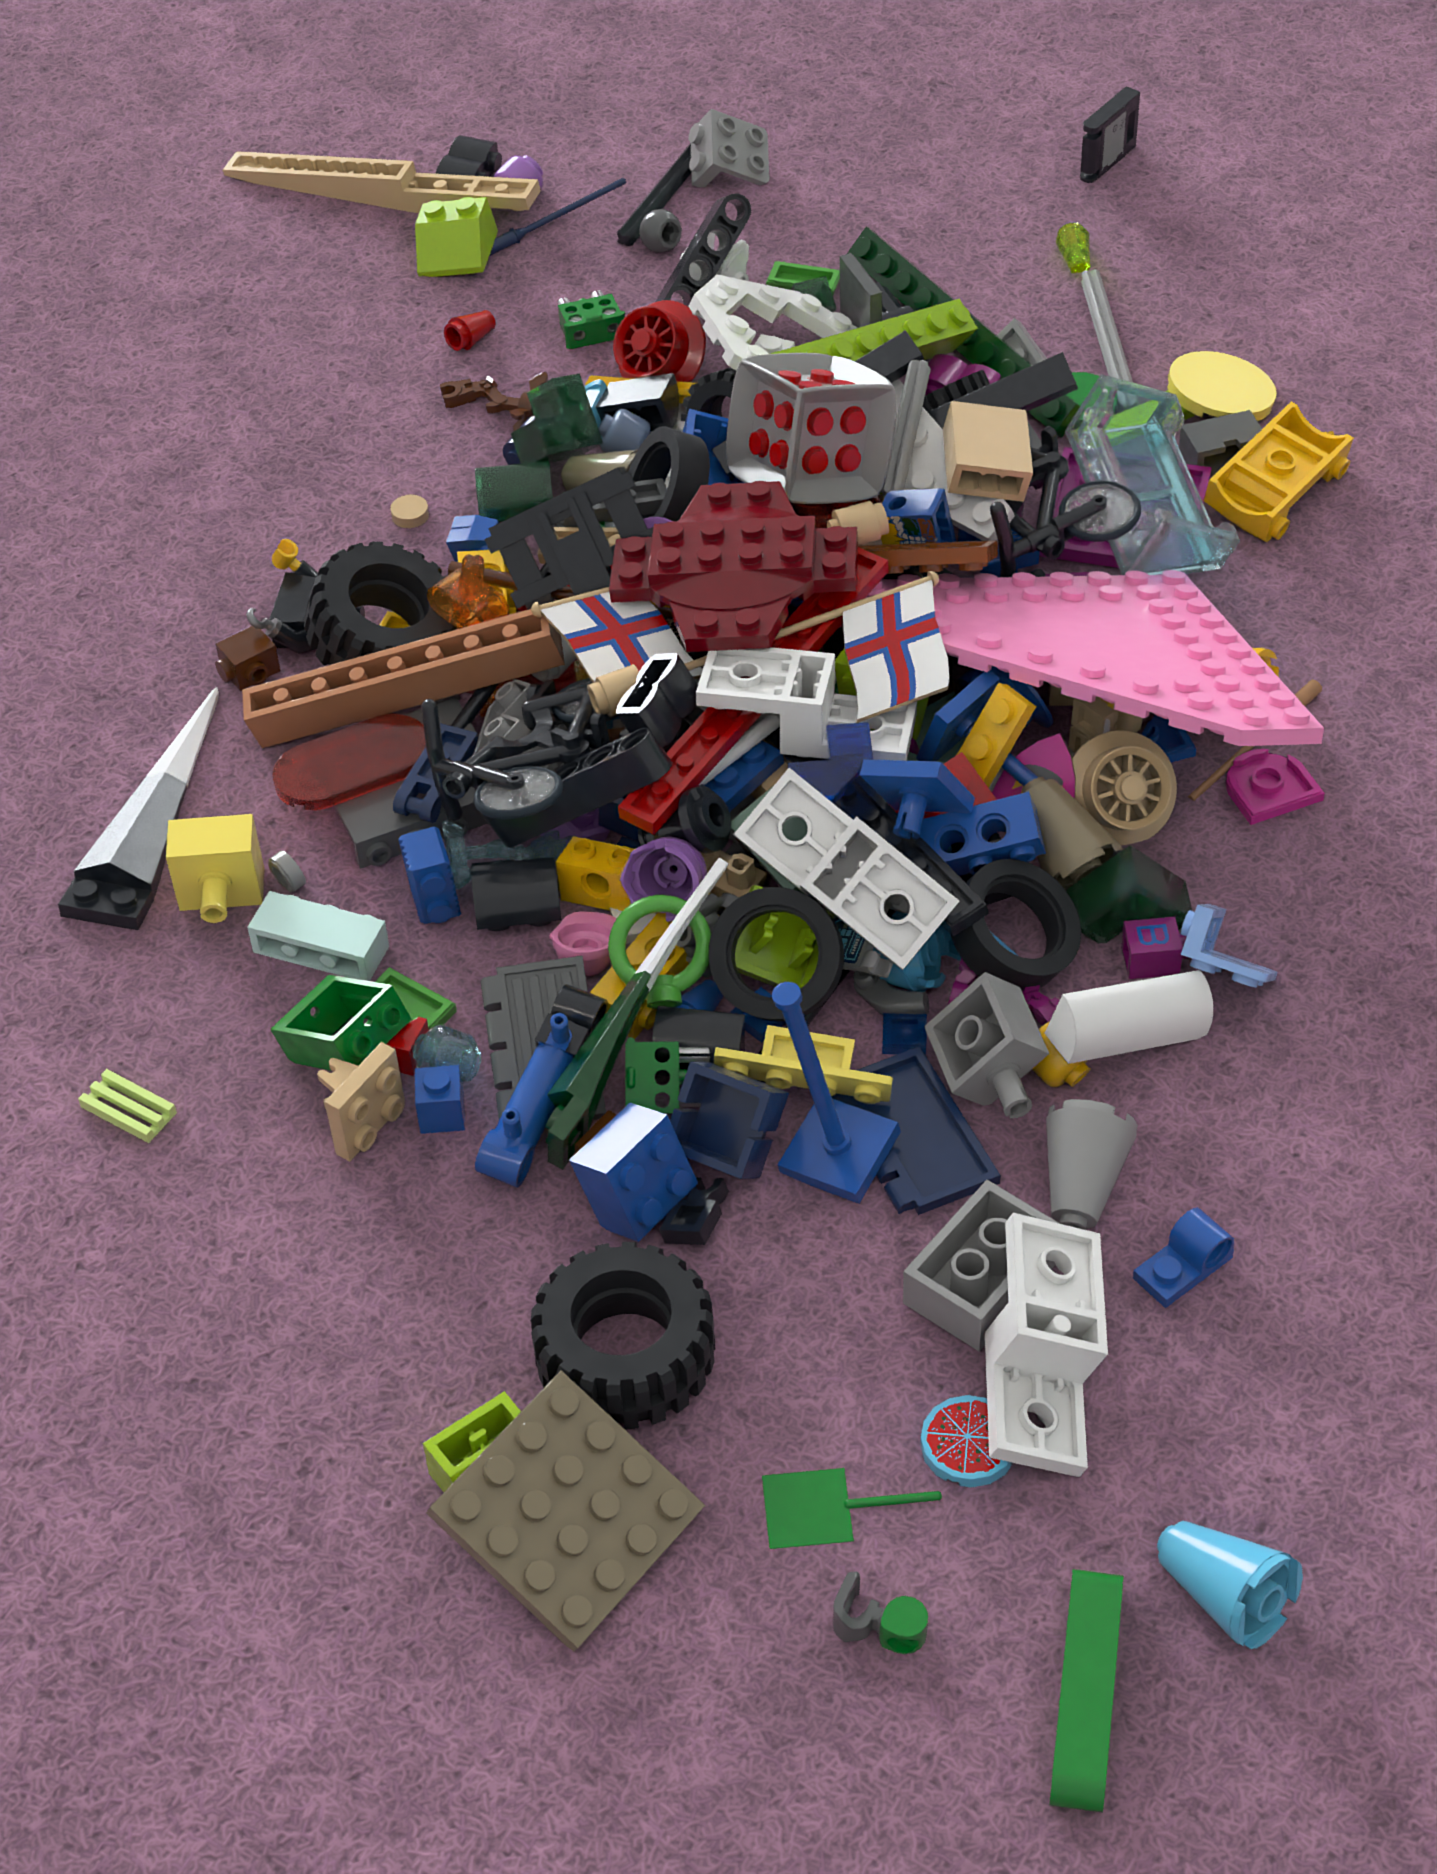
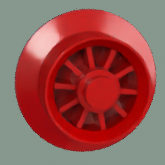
M672 300L657 301L630 312L619 324L613 342L614 357L619 366L621 376L623 378H643L674 373L676 381L692 382L702 366L706 350L705 331L702 328L703 325L699 317L694 315L688 306Z

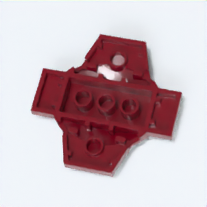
M780 481L701 485L680 520L654 524L652 537L633 536L616 539L609 585L611 603L652 601L660 608L666 604L669 605L686 652L770 648L789 615L788 605L792 599L798 597L805 601L814 593L856 591L857 527L833 526L817 529L815 516H798L795 514Z

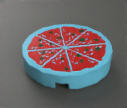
M971 1395L949 1398L935 1406L924 1420L920 1443L924 1461L936 1476L945 1481L949 1479L952 1482H958L959 1486L965 1487L988 1485L1004 1476L1012 1466V1462L989 1458L987 1398Z

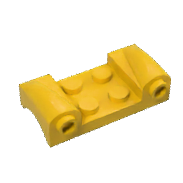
M1291 401L1209 479L1203 501L1249 534L1265 542H1268L1272 537L1279 540L1289 527L1290 520L1287 519L1290 507L1320 478L1329 482L1333 477L1338 480L1341 479L1350 465V460L1347 457L1354 438L1348 434L1337 436L1318 430L1306 420L1298 405Z

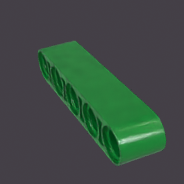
M1078 1569L1072 1570L1050 1806L1103 1813L1124 1575Z

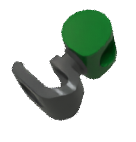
M849 1572L834 1601L833 1630L836 1635L844 1642L859 1641L867 1638L871 1630H875L879 1635L880 1644L885 1649L900 1654H910L921 1649L926 1641L928 1628V1613L923 1603L914 1597L900 1596L891 1600L883 1609L879 1607V1602L871 1599L867 1609L856 1618L850 1617L848 1615L849 1609L860 1591V1573Z

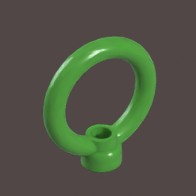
M671 895L647 896L630 904L617 917L610 932L608 952L614 971L626 985L637 971L629 962L626 954V939L631 927L639 919L651 913L668 912L678 915L687 901ZM699 910L689 923L695 937V952L691 962L682 972L675 976L659 975L646 998L647 1007L657 1009L658 1006H680L682 1004L681 992L695 984L707 969L709 964V943L712 933L708 922Z

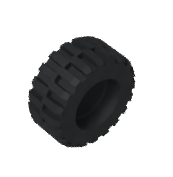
M372 541L369 543V546L358 543L349 546L347 551L345 549L339 550L331 555L330 560L323 563L315 578L304 618V628L307 631L306 638L312 650H316V657L325 666L457 630L461 619V613L459 612L461 605L459 596L456 592H453L455 587L448 576L443 577L441 575L442 569L435 562L429 563L424 560L425 556L416 550L413 553L403 549V545L395 543L392 546H385L383 542ZM379 606L389 609L401 616L410 626L405 628L380 626L363 617L355 607Z
M622 1242V1247L611 1248L609 1243L595 1246V1252L586 1254L583 1250L570 1257V1265L567 1267L563 1264L559 1265L549 1275L550 1283L545 1282L541 1285L536 1295L537 1304L531 1311L530 1321L535 1362L543 1388L562 1370L617 1423H624V1429L626 1430L639 1428L638 1422L650 1419L652 1425L665 1421L668 1410L672 1409L676 1414L681 1412L689 1405V1393L696 1397L705 1387V1375L711 1374L714 1365L715 1335L712 1302L709 1292L703 1288L701 1277L695 1270L691 1268L687 1270L686 1262L675 1254L671 1253L669 1257H666L662 1248L649 1244L646 1249L638 1248L636 1242ZM621 1314H635L650 1318L666 1330L663 1336L650 1347L627 1355L602 1353L587 1346L581 1340L584 1334L599 1321Z

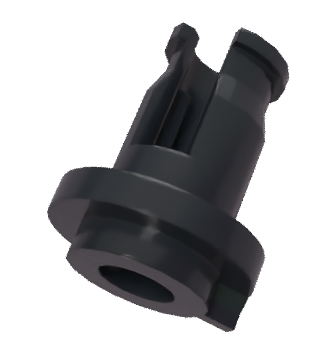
M701 784L682 793L678 809L655 835L638 827V839L642 846L657 838L677 837L691 843L698 851L711 854L722 850L727 845L732 823L731 815L724 800L713 790Z

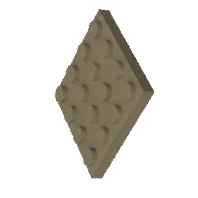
M561 1370L431 1505L426 1514L564 1645L575 1652L704 1508L705 1504Z

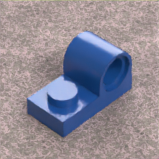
M1193 1208L1176 1222L1171 1230L1168 1245L1134 1269L1133 1279L1163 1307L1167 1308L1233 1258L1234 1238L1200 1208Z

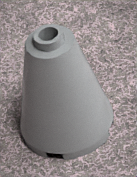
M1082 1099L1065 1100L1062 1109L1055 1110L1054 1105L1049 1107L1046 1118L1052 1219L1060 1224L1084 1230L1097 1225L1136 1139L1138 1125L1128 1113L1125 1121L1114 1115V1106Z

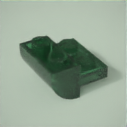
M549 461L475 468L479 516L497 519L501 523L553 498Z

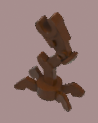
M542 372L529 380L531 392H524L520 398L502 395L497 389V383L490 376L485 378L486 381L471 382V379L440 384L446 408L461 406L476 401L478 397L485 396L490 401L486 404L487 413L509 410L511 417L518 420L513 425L514 433L527 418H540L545 403L552 401V396H543L541 389L547 385V372Z

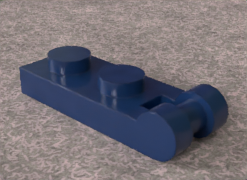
M440 723L445 758L452 761L465 762L475 751L478 742L477 732ZM425 747L397 791L393 801V811L404 816L413 813L419 815L420 820L435 823L439 817L442 802L435 787ZM418 793L426 795L424 799L416 797Z

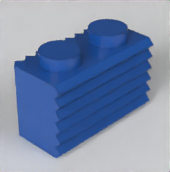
M434 826L401 835L398 840L420 922L424 924L432 922L443 923L450 918L460 916L461 910L453 874L440 829Z

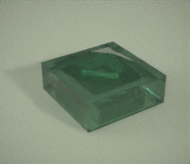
M826 276L794 283L791 287L792 291L816 297L821 302V306L831 312H834L837 308Z

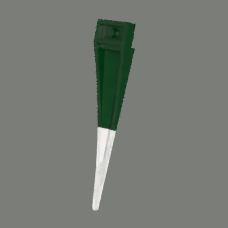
M718 858L547 1094L556 1109L546 1124V1128L549 1131L545 1143L548 1144V1162L556 1167L564 1169L575 1154L574 1145L591 1128L617 1058L652 986L685 929L729 864L721 858Z

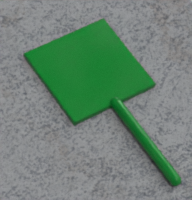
M844 1468L762 1475L770 1549L853 1542L850 1509L938 1501L942 1498L941 1492L932 1491L848 1499Z

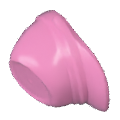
M588 911L574 912L567 915L550 933V939L558 959L583 956L585 976L587 977L604 971L611 962L608 942L616 918L609 914Z

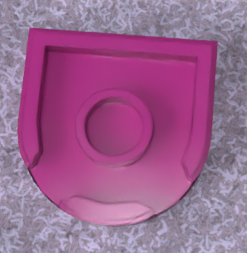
M1269 749L1247 751L1234 759L1233 765L1229 768L1226 775V790L1250 825L1323 801L1325 793L1298 759L1291 755H1287L1286 758L1281 755L1268 753Z

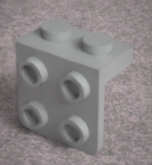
M710 109L698 123L691 127L689 132V142L691 143L689 168L692 171L693 186L698 188L706 187L720 172L757 185H764L769 181L768 134L764 128L714 109Z

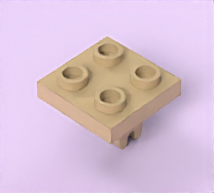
M383 1042L359 1066L331 1058L329 1066L334 1072L329 1073L325 1070H320L317 1073L319 1081L332 1092L330 1097L325 1098L323 1102L327 1111L335 1152L349 1162L359 1151H367L373 1145L377 1132L387 1121H395L404 1109L405 1098L396 1049Z

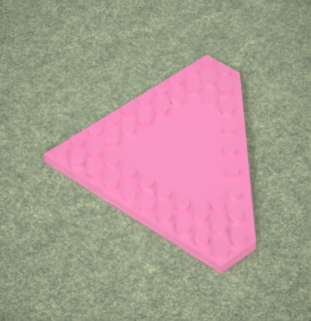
M1166 570L1162 575H1148L1141 571H1128L1125 575L1114 576L1101 571L1089 572L1088 576H1073L1066 572H1053L1050 574V577H1036L1033 574L1023 572L1015 573L1012 577H997L989 573H979L974 578H959L953 574L938 575L939 582L933 587L935 617L946 653L958 658V664L989 672L992 666H995L1003 672L1010 673L1009 679L1036 687L1042 686L1043 681H1046L1052 686L1062 688L1061 694L1090 703L1094 702L1097 696L1106 702L1114 703V710L1141 718H1147L1149 712H1152L1158 717L1169 719V726L1199 735L1204 732V728H1207L1213 733L1224 735L1223 742L1237 746L1322 744L1324 727L1188 576L1181 571ZM904 574L898 576V579H882L866 598L921 578L916 575Z

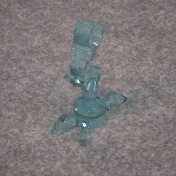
M445 820L442 822L443 834L446 836V852L456 889H461L471 880V870L467 866V860L504 858L520 861L546 857L557 859L573 837L570 835L560 839L559 831L552 830L532 841L528 847L518 845L507 848L500 839L493 840L485 845L466 847L463 837L464 829L450 821Z

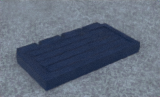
M920 1046L856 1070L891 1076L893 1081L889 1102L880 1101L875 1104H868L856 1100L854 1096L837 1093L831 1096L832 1099L899 1123L901 1133L876 1174L881 1184L887 1182L884 1190L898 1214L915 1209L917 1214L920 1215L974 1194L986 1180L996 1185L1000 1184V1173Z

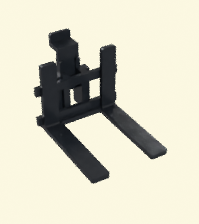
M625 466L617 467L488 528L491 536L484 540L491 554L498 550L501 553L518 589L510 594L517 608L525 605L527 610H529L537 601L539 605L553 602L554 599L551 592L570 585L574 596L609 587L611 576L606 567L613 563L615 545L610 546L592 506L604 501L621 538L633 536L652 537L653 527L647 528L629 490L636 486L630 471L627 472ZM573 516L579 531L559 540L553 525ZM532 534L551 572V575L543 578L525 540L526 537Z

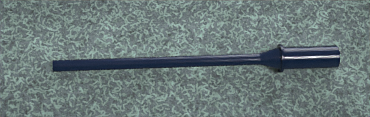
M623 177L524 228H510L508 232L495 238L489 256L515 243L519 244L520 240L527 233L626 184L625 178Z

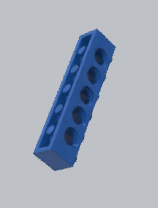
M1029 792L973 806L972 813L948 812L925 818L921 826L920 837L958 876L968 873L974 875L983 866L996 860L1016 859L1029 863L1036 856L1046 854L1037 809ZM1006 832L1002 840L995 843L988 842L990 836L994 833ZM957 842L964 843L960 851L947 853L948 848L952 844Z

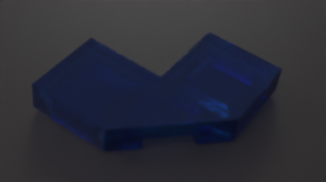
M868 722L826 725L829 760L788 763V768L792 769L833 804L836 803L846 793V788L860 776L863 759L873 760Z

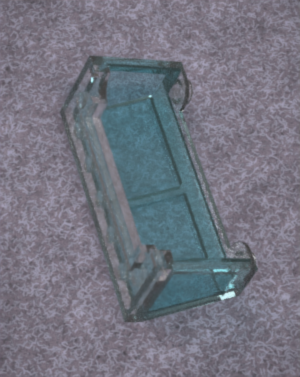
M1101 374L1066 428L1065 433L1085 483L1093 481L1117 482L1132 490L1139 499L1141 515L1137 524L1125 535L1109 540L1121 574L1125 575L1128 571H1141L1148 575H1162L1166 570H1177L1190 574L1221 569L1228 557L1235 551L1240 539L1235 527L1231 523L1223 522L1216 528L1213 527L1174 437L1181 430L1184 423V413L1176 394ZM1107 488L1088 490L1091 498L1098 494L1104 495L1107 498V507L1102 510L1108 515V524L1103 527L1105 533L1120 529L1130 520L1133 514V506L1127 496Z

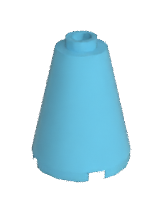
M1181 1521L1176 1525L1168 1526L1159 1537L1157 1543L1159 1563L1235 1643L1243 1647L1245 1645L1250 1649H1256L1265 1644L1287 1620V1617L1280 1614L1287 1599L1296 1603L1303 1580L1302 1565L1288 1553L1188 1521Z

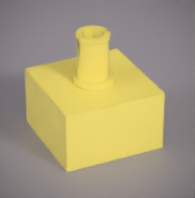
M253 814L168 820L166 860L180 911L200 909L201 918L204 921L218 923L226 919L227 907L262 904L264 864Z

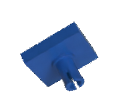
M863 759L860 776L894 810H899L896 824L893 828V833L899 837L910 839L911 833H913L912 838L919 839L925 812L972 813L975 797L942 762Z

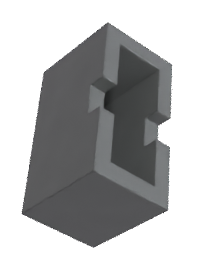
M1250 410L1181 425L1178 452L1186 464L1212 467L1211 475H1215L1262 428Z

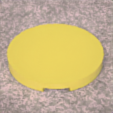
M1211 351L1187 353L1178 357L1172 363L1169 370V383L1167 386L1169 393L1184 409L1201 418L1204 413L1220 417L1250 410L1256 420L1260 421L1270 414L1276 399V387L1264 371L1246 360L1229 354Z

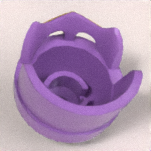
M661 837L636 848L630 853L621 870L619 882L631 904L641 898L652 895H671L688 901L707 875V867L701 853L691 843L677 837ZM672 865H675L678 870H674ZM661 912L666 913V921H673L677 916L672 913Z

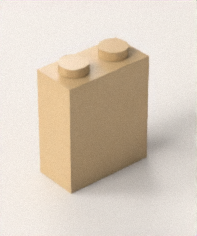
M951 401L943 427L948 493L1024 502L1033 475L1026 410Z

